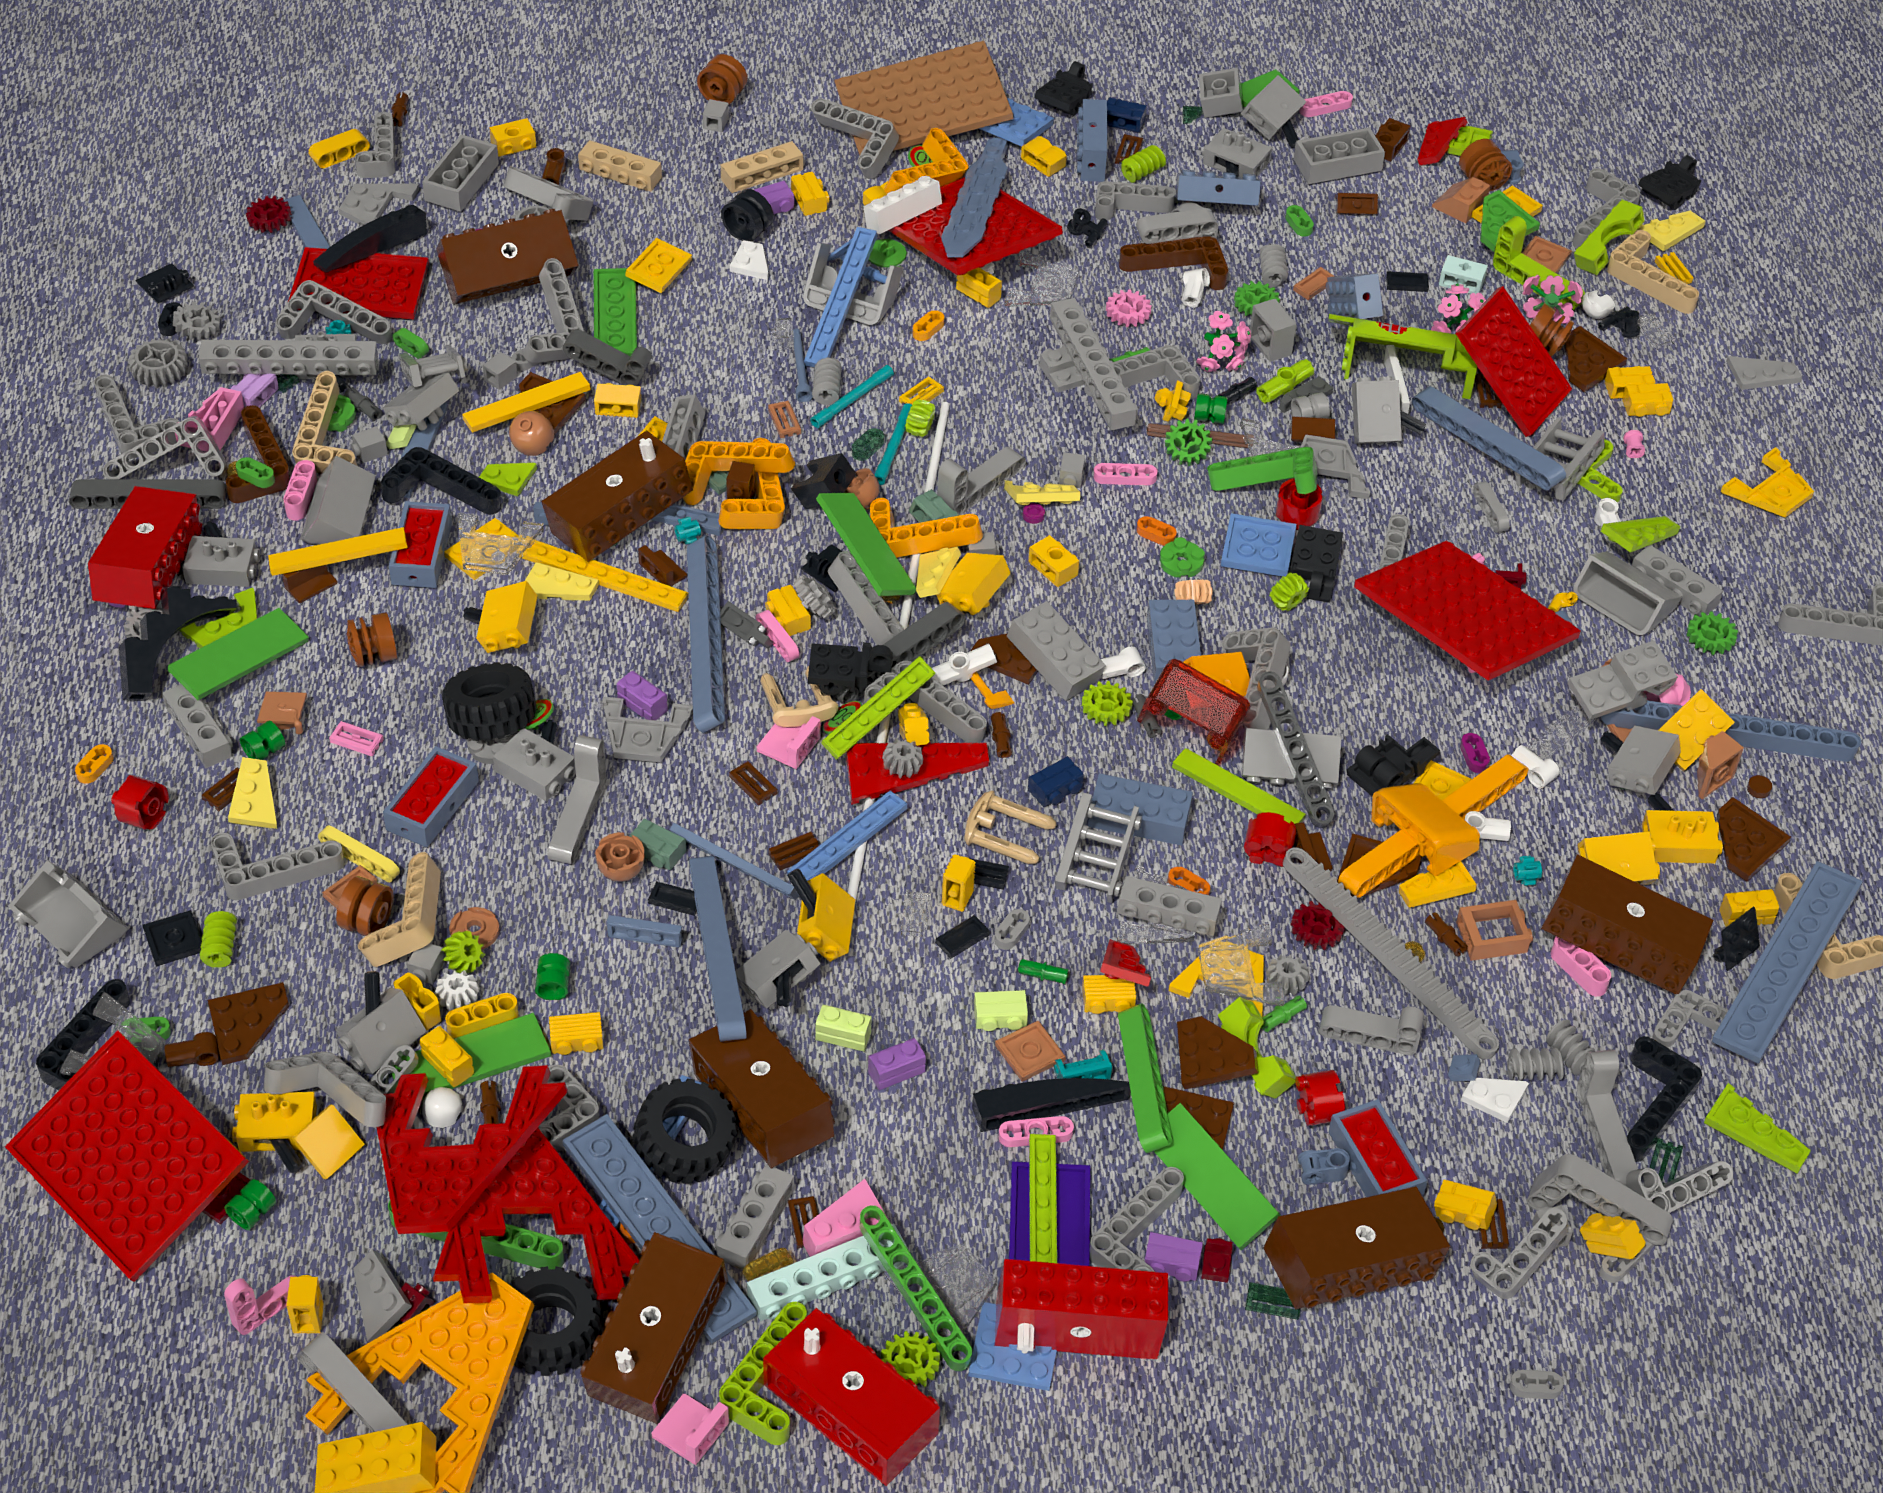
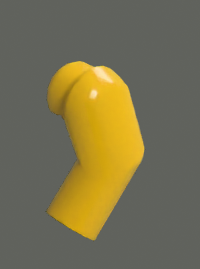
M1572 591L1558 593L1553 597L1548 609L1557 612L1560 608L1571 607L1577 602L1578 596Z

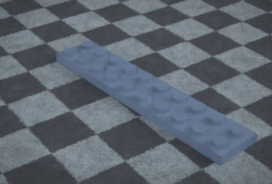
M1819 861L1815 863L1712 1039L1713 1043L1758 1064L1760 1063L1862 887V880Z
M608 1114L563 1139L565 1149L641 1250L647 1239L650 1240L653 1233L656 1232L714 1255ZM728 1272V1282L703 1331L711 1344L757 1316V1310Z

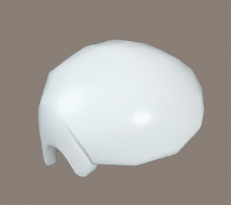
M1597 290L1586 292L1582 297L1581 303L1584 311L1590 317L1603 319L1615 308V303L1609 295L1598 296Z
M438 1087L431 1090L425 1096L422 1104L423 1118L432 1127L444 1128L456 1123L459 1113L462 1112L460 1095L450 1088Z

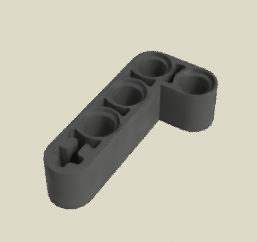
M579 329L572 330L563 345V351L566 355L622 385L637 386L652 358L650 351L644 347H636L631 356Z

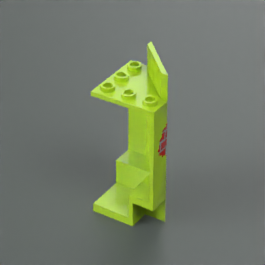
M1329 314V322L1350 325L1344 356L1348 358H1343L1341 369L1345 371L1344 379L1349 378L1355 340L1381 345H1394L1399 348L1442 354L1441 369L1466 373L1462 398L1471 399L1477 365L1456 334Z

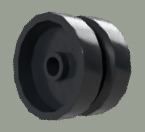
M744 189L723 206L721 219L725 228L733 237L741 241H754L761 232L771 226L774 221V213L764 196L753 189Z

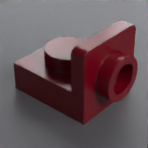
M1517 563L1516 571H1495L1496 574L1520 589L1521 585L1526 584V572H1523L1522 563Z
M1221 1238L1206 1239L1201 1279L1228 1283L1233 1242Z
M405 1282L401 1289L412 1307L399 1320L404 1323L418 1315L426 1304L433 1306L435 1300L429 1296L431 1291L420 1283L414 1286Z

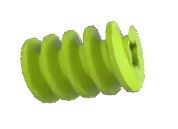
M1150 145L1122 161L1121 170L1123 176L1131 183H1134L1136 180H1140L1142 177H1146L1148 174L1159 170L1160 167H1164L1166 165V158L1159 147Z
M216 911L206 916L200 959L207 966L226 967L231 963L232 960L230 958L233 955L232 948L234 947L233 940L235 939L234 933L237 923V917L234 914L226 911Z

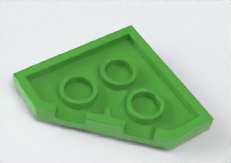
M1497 190L1484 197L1480 241L1495 252L1500 227L1514 216H1520L1526 222L1525 236L1539 230L1540 223L1503 192Z

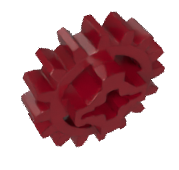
M275 195L272 198L265 196L264 200L257 198V203L251 202L252 207H247L246 218L249 226L253 227L255 231L261 229V233H264L266 230L272 233L275 228L279 231L281 225L287 226L286 221H291V208L288 201L284 202L282 197L278 200Z
M1309 901L1308 907L1302 903L1299 909H1295L1290 923L1292 926L1291 933L1297 934L1296 940H1304L1305 947L1312 944L1313 950H1316L1317 946H1321L1323 950H1326L1327 944L1334 947L1336 941H1341L1345 929L1330 910L1320 903L1314 905L1312 901Z

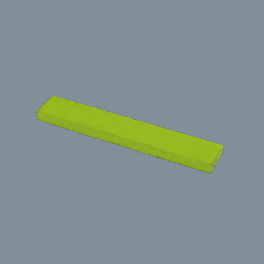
M919 656L824 738L821 744L838 760L935 675L934 670Z
M1187 748L1173 761L1172 768L1255 814L1263 812L1277 813L1283 815L1284 820L1288 823L1291 820L1294 824L1302 823L1305 820L1306 814Z
M1029 1135V1261L1057 1263L1056 1135Z

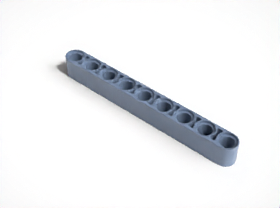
M1429 386L1412 398L1414 408L1422 415L1542 489L1550 490L1566 478V472L1559 463L1434 387Z

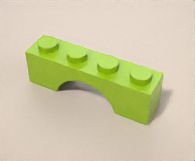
M1623 199L1614 206L1607 217L1600 222L1599 226L1576 249L1574 253L1576 266L1598 275L1609 262L1606 244L1617 236L1633 235L1644 223L1642 207Z
M1238 997L1218 1014L1222 1022V1029L1252 1045L1256 1050L1258 1073L1251 1076L1256 1082L1254 1083L1256 1090L1261 1095H1267L1275 1099L1295 1083L1296 1076L1286 1060L1274 1055L1268 1057L1261 1055L1257 1041L1264 1020L1253 1002Z

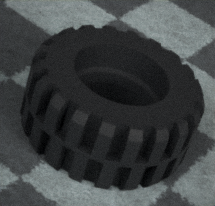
M493 662V664L484 663L480 664L481 666H472L466 671L458 672L455 677L452 676L448 683H446L442 693V700L447 723L456 735H460L464 739L492 741L494 738H505L506 735H513L517 733V730L524 729L532 721L537 708L531 678L525 670L517 665Z
M687 1078L686 1082H681V1079H673L670 1085L668 1082H664L658 1085L657 1090L653 1089L641 1105L633 1127V1143L637 1145L636 1152L640 1158H645L643 1162L649 1169L653 1167L655 1169L654 1174L660 1178L664 1175L669 1177L668 1181L676 1183L678 1179L682 1180L683 1184H691L693 1179H696V1182L706 1180L707 1175L713 1176L720 1167H723L732 1150L738 1129L735 1123L737 1119L736 1114L733 1110H729L731 1104L728 1099H722V1093L719 1090L708 1088L709 1084L703 1081L701 1084L695 1083V1079ZM673 1116H685L693 1119L704 1129L708 1141L696 1146L680 1144L666 1133L662 1121Z
M546 1266L540 1267L539 1271L534 1272L533 1269L526 1271L524 1277L517 1276L511 1281L512 1287L535 1305L532 1313L546 1307H557L568 1311L574 1316V1319L566 1328L556 1333L539 1334L527 1328L514 1366L517 1368L525 1366V1372L534 1374L535 1371H541V1376H550V1372L557 1371V1375L566 1373L565 1369L568 1367L574 1370L580 1366L581 1359L585 1361L592 1356L591 1349H593V1344L597 1336L602 1334L600 1302L597 1300L598 1295L595 1289L591 1288V1284L586 1278L582 1277L579 1279V1273L570 1270L568 1273L565 1272L563 1267L556 1266L555 1269H549Z

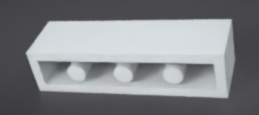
M922 176L917 181L905 184L903 188L889 192L886 196L875 199L870 204L865 205L864 213L867 229L876 230L878 234H881L942 204L939 181L929 176Z

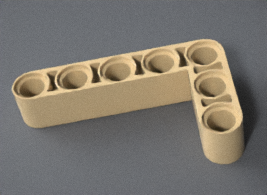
M1636 230L1633 235H1630L1612 251L1607 267L1610 275L1682 313L1690 314L1695 311L1699 297V291L1696 288L1641 260L1647 254L1651 240L1650 233L1644 230Z
M330 371L321 372L316 378L292 450L296 464L302 460L312 461L315 465L316 473L320 474L324 472L335 456L358 466L355 455L351 450L322 446L340 391L336 376Z
M426 852L416 854L409 862L402 920L368 934L358 944V949L373 967L381 966L421 949L433 940L441 871Z
M1792 873L1781 874L1774 889V894L1784 914L1788 911L1803 885L1800 879ZM1834 934L1816 965L1821 973L1830 979H1838L1883 966V936H1872L1841 945Z

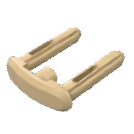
M809 666L807 667L806 672H805V675H806L807 679H808ZM764 673L761 677V685L774 713L772 717L773 722L779 727H800L804 723L807 724L812 716L823 722L833 718L838 711V704L831 699L830 695L823 693L819 685L810 684L818 705L810 706L807 700H800L796 703V709L793 706L786 707L774 677L768 673Z
M995 791L984 793L971 809L967 819L964 836L966 844L974 843L1027 864L1038 863L1039 856L1033 850L978 830V827L980 825L988 829L992 828L996 816L987 813L989 809L1043 829H1054L1057 825L1056 821L1049 815L1000 798L995 795Z

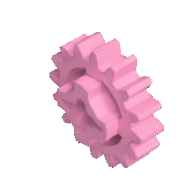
M1131 289L1128 292L1120 290V294L1114 292L1113 297H1108V302H1106L1107 317H1111L1112 322L1118 321L1119 326L1122 323H1125L1126 327H1129V324H1133L1136 327L1137 322L1144 324V321L1148 320L1151 314L1150 300H1146L1145 294L1140 296L1139 291L1132 293Z

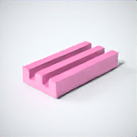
M340 721L329 737L330 743L369 756L375 754L374 750H377L379 743H382L384 740L381 734ZM341 730L352 733V735L341 732ZM361 737L373 740V742L362 739Z

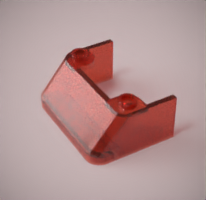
M1171 659L1162 670L1145 700L1137 721L1141 723L1148 712L1154 715H1164L1168 709L1209 731L1207 741L1213 749L1220 751L1215 763L1220 766L1235 743L1251 705L1242 695L1182 661Z

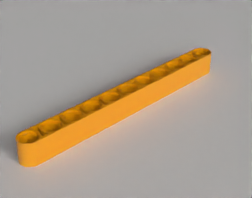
M1508 754L1442 801L1464 819L1467 813L1471 811L1481 812L1520 784L1527 776L1529 768ZM1399 830L1347 867L1341 873L1338 883L1342 882L1346 890L1349 889L1350 893L1360 898L1414 860L1419 855L1420 846L1406 833Z

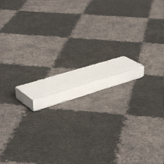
M1386 345L1384 363L1387 374L1392 377V380H1399L1400 410L1408 414L1410 401L1394 345Z

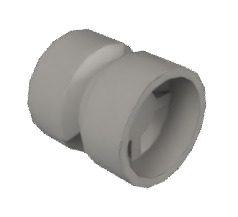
M1319 392L1308 397L1293 398L1291 401L1292 416L1329 418L1330 408L1326 395L1323 392Z

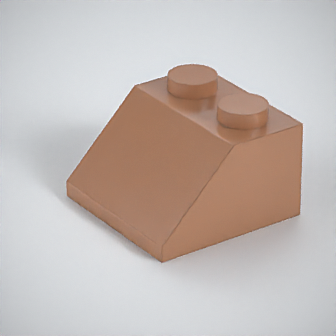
M1474 177L1455 183L1432 204V207L1459 221L1467 223L1472 218L1473 210L1481 206L1484 197L1489 195L1490 185Z
M1724 731L1715 736L1711 735L1704 743L1705 748L1699 758L1700 763L1697 770L1698 794L1701 799H1704L1734 778L1744 747Z

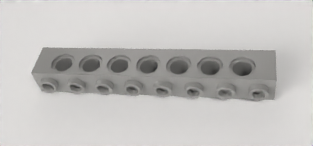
M1075 298L1052 302L1050 320L1109 429L1115 430L1134 426L1136 416L1138 415L1137 405L1130 399L1128 389L1124 388L1121 376L1117 375L1113 362L1109 361L1105 347H1102L1099 343L1098 335L1093 332L1090 320L1084 316L1082 306L1078 305Z
M201 340L199 362L202 374L319 375L321 372L330 371L335 375H376L378 351L376 341Z

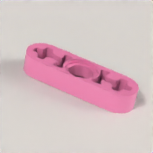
M1339 91L1304 99L1306 103L1299 112L1302 116L1313 117L1348 109L1352 106L1353 95L1347 91Z
M1100 463L1095 466L1093 477L1100 484L1152 485L1157 480V469L1150 464ZM1127 472L1131 475L1128 477H1124L1120 475V473Z
M769 610L756 614V620L767 629L764 634L773 641V646L785 661L790 662L799 658V650L796 643Z
M1065 1116L1007 1121L999 1128V1141L1006 1147L1029 1146V1130L1040 1128L1043 1134L1056 1135V1143L1067 1142L1073 1136L1074 1124L1071 1119ZM1063 1126L1065 1132H1061L1058 1127ZM1048 1127H1050L1051 1134H1048ZM1021 1129H1025L1024 1137H1022ZM1007 1131H1012L1014 1137H1009Z

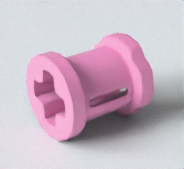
M1639 430L1626 432L1623 440L1627 444V457H1642L1645 452V447L1642 445L1643 434Z

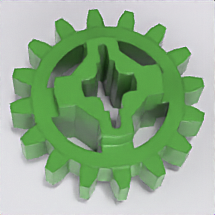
M1250 281V285L1243 283L1242 287H1238L1237 292H1235V307H1239V312L1245 311V316L1252 314L1253 305L1276 299L1279 303V293L1275 292V287L1269 288L1268 283L1262 285L1261 281L1258 284Z
M1186 419L1185 424H1182L1179 420L1177 421V427L1171 425V432H1166L1167 440H1165V446L1168 447L1166 453L1172 454L1173 461L1178 458L1180 465L1184 461H1187L1188 466H1191V461L1199 464V458L1201 457L1205 460L1207 457L1206 452L1210 453L1211 446H1209L1212 444V438H1209L1210 431H1204L1205 424L1198 426L1197 420H1194L1193 424L1190 423L1189 419ZM1191 437V441L1189 442V444H1187V447H1185V444L1189 441Z
M1710 611L1709 615L1701 612L1700 617L1694 615L1693 620L1689 621L1686 635L1690 637V643L1695 642L1694 648H1703V653L1710 650L1712 655L1715 654V651L1724 654L1725 649L1730 651L1736 643L1738 630L1735 629L1736 624H1729L1730 618H1721V613L1715 616L1712 611Z

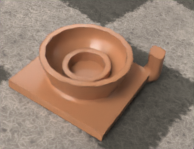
M266 691L257 723H265L270 720L279 730L295 726L296 734H302L303 727L300 720L307 693Z

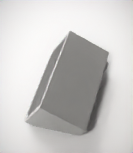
M335 456L316 483L300 539L309 544L320 545L363 536L361 529L367 521L365 513H367L372 503L369 499L376 488V485H374L376 475Z
M1608 551L1590 554L1573 587L1578 599L1637 635H1644L1653 630L1677 607L1682 596Z
M1246 728L1243 738L1242 777L1247 778L1249 783H1261V780H1269L1271 785H1284L1285 782H1293L1294 786L1297 787L1275 731ZM1303 733L1325 789H1332L1333 785L1338 784L1341 736ZM1298 745L1289 746L1293 754L1297 755L1302 752ZM1307 767L1298 768V772L1302 776H1309L1311 774Z

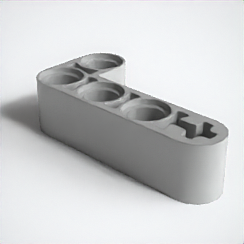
M380 112L375 115V151H363L355 155L357 175L361 178L389 177L395 173L393 117L388 112Z
M1103 181L1097 186L1095 217L1098 220L1104 218L1108 221L1113 217V209L1169 213L1174 210L1176 192L1168 186Z
M1209 208L1145 216L1136 223L1140 237L1146 244L1205 236L1217 239L1218 223Z
M1330 1005L1323 1010L1319 1033L1325 1038L1404 1055H1413L1418 1048L1424 1013L1416 1007H1405L1401 1011L1400 1019Z
M1724 1161L1707 1163L1665 1184H1662L1659 1175L1652 1168L1637 1169L1628 1173L1626 1185L1651 1202L1653 1200L1657 1206L1670 1213L1731 1182L1733 1169L1730 1164ZM1641 1176H1643L1645 1181L1644 1186L1641 1183ZM1694 1179L1697 1182V1189L1694 1187ZM1673 1190L1676 1192V1199L1673 1197Z
M1549 1209L1503 1263L1487 1252L1476 1253L1471 1259V1269L1475 1279L1502 1299L1512 1298L1568 1232L1566 1214L1560 1209ZM1551 1221L1554 1223L1560 1221L1561 1226L1554 1225L1551 1228ZM1537 1239H1542L1546 1242L1542 1248H1535L1531 1244ZM1520 1259H1525L1529 1262L1528 1266L1523 1269L1517 1268L1514 1264ZM1480 1263H1488L1491 1266L1486 1272H1480L1476 1269ZM1503 1279H1508L1512 1282L1511 1286L1506 1289L1500 1288L1497 1284Z

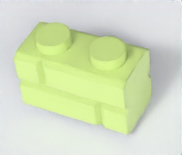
M1025 990L975 992L974 1013L976 1029H983L985 1031H993L996 1028L1018 1030L1021 1027L1027 1026L1028 1011Z
M823 1004L816 1020L815 1040L864 1052L871 1035L872 1016Z

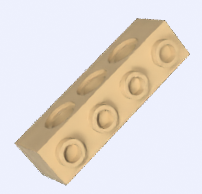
M591 140L588 141L578 154L580 170L651 192L662 178L661 162Z
M793 141L720 164L721 180L731 193L802 171L803 154Z

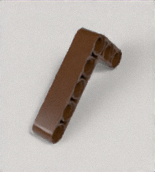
M1214 237L1187 238L1152 244H1129L1122 246L1120 249L1119 268L1123 271L1133 272L1201 264V267L1206 268L1209 272V287L1211 289L1223 290L1227 285L1228 266L1219 242Z
M254 405L246 406L241 411L244 431L259 462L273 469L275 482L270 487L261 488L241 479L237 474H233L225 481L228 498L233 503H243L287 489L290 481L288 464L261 409Z

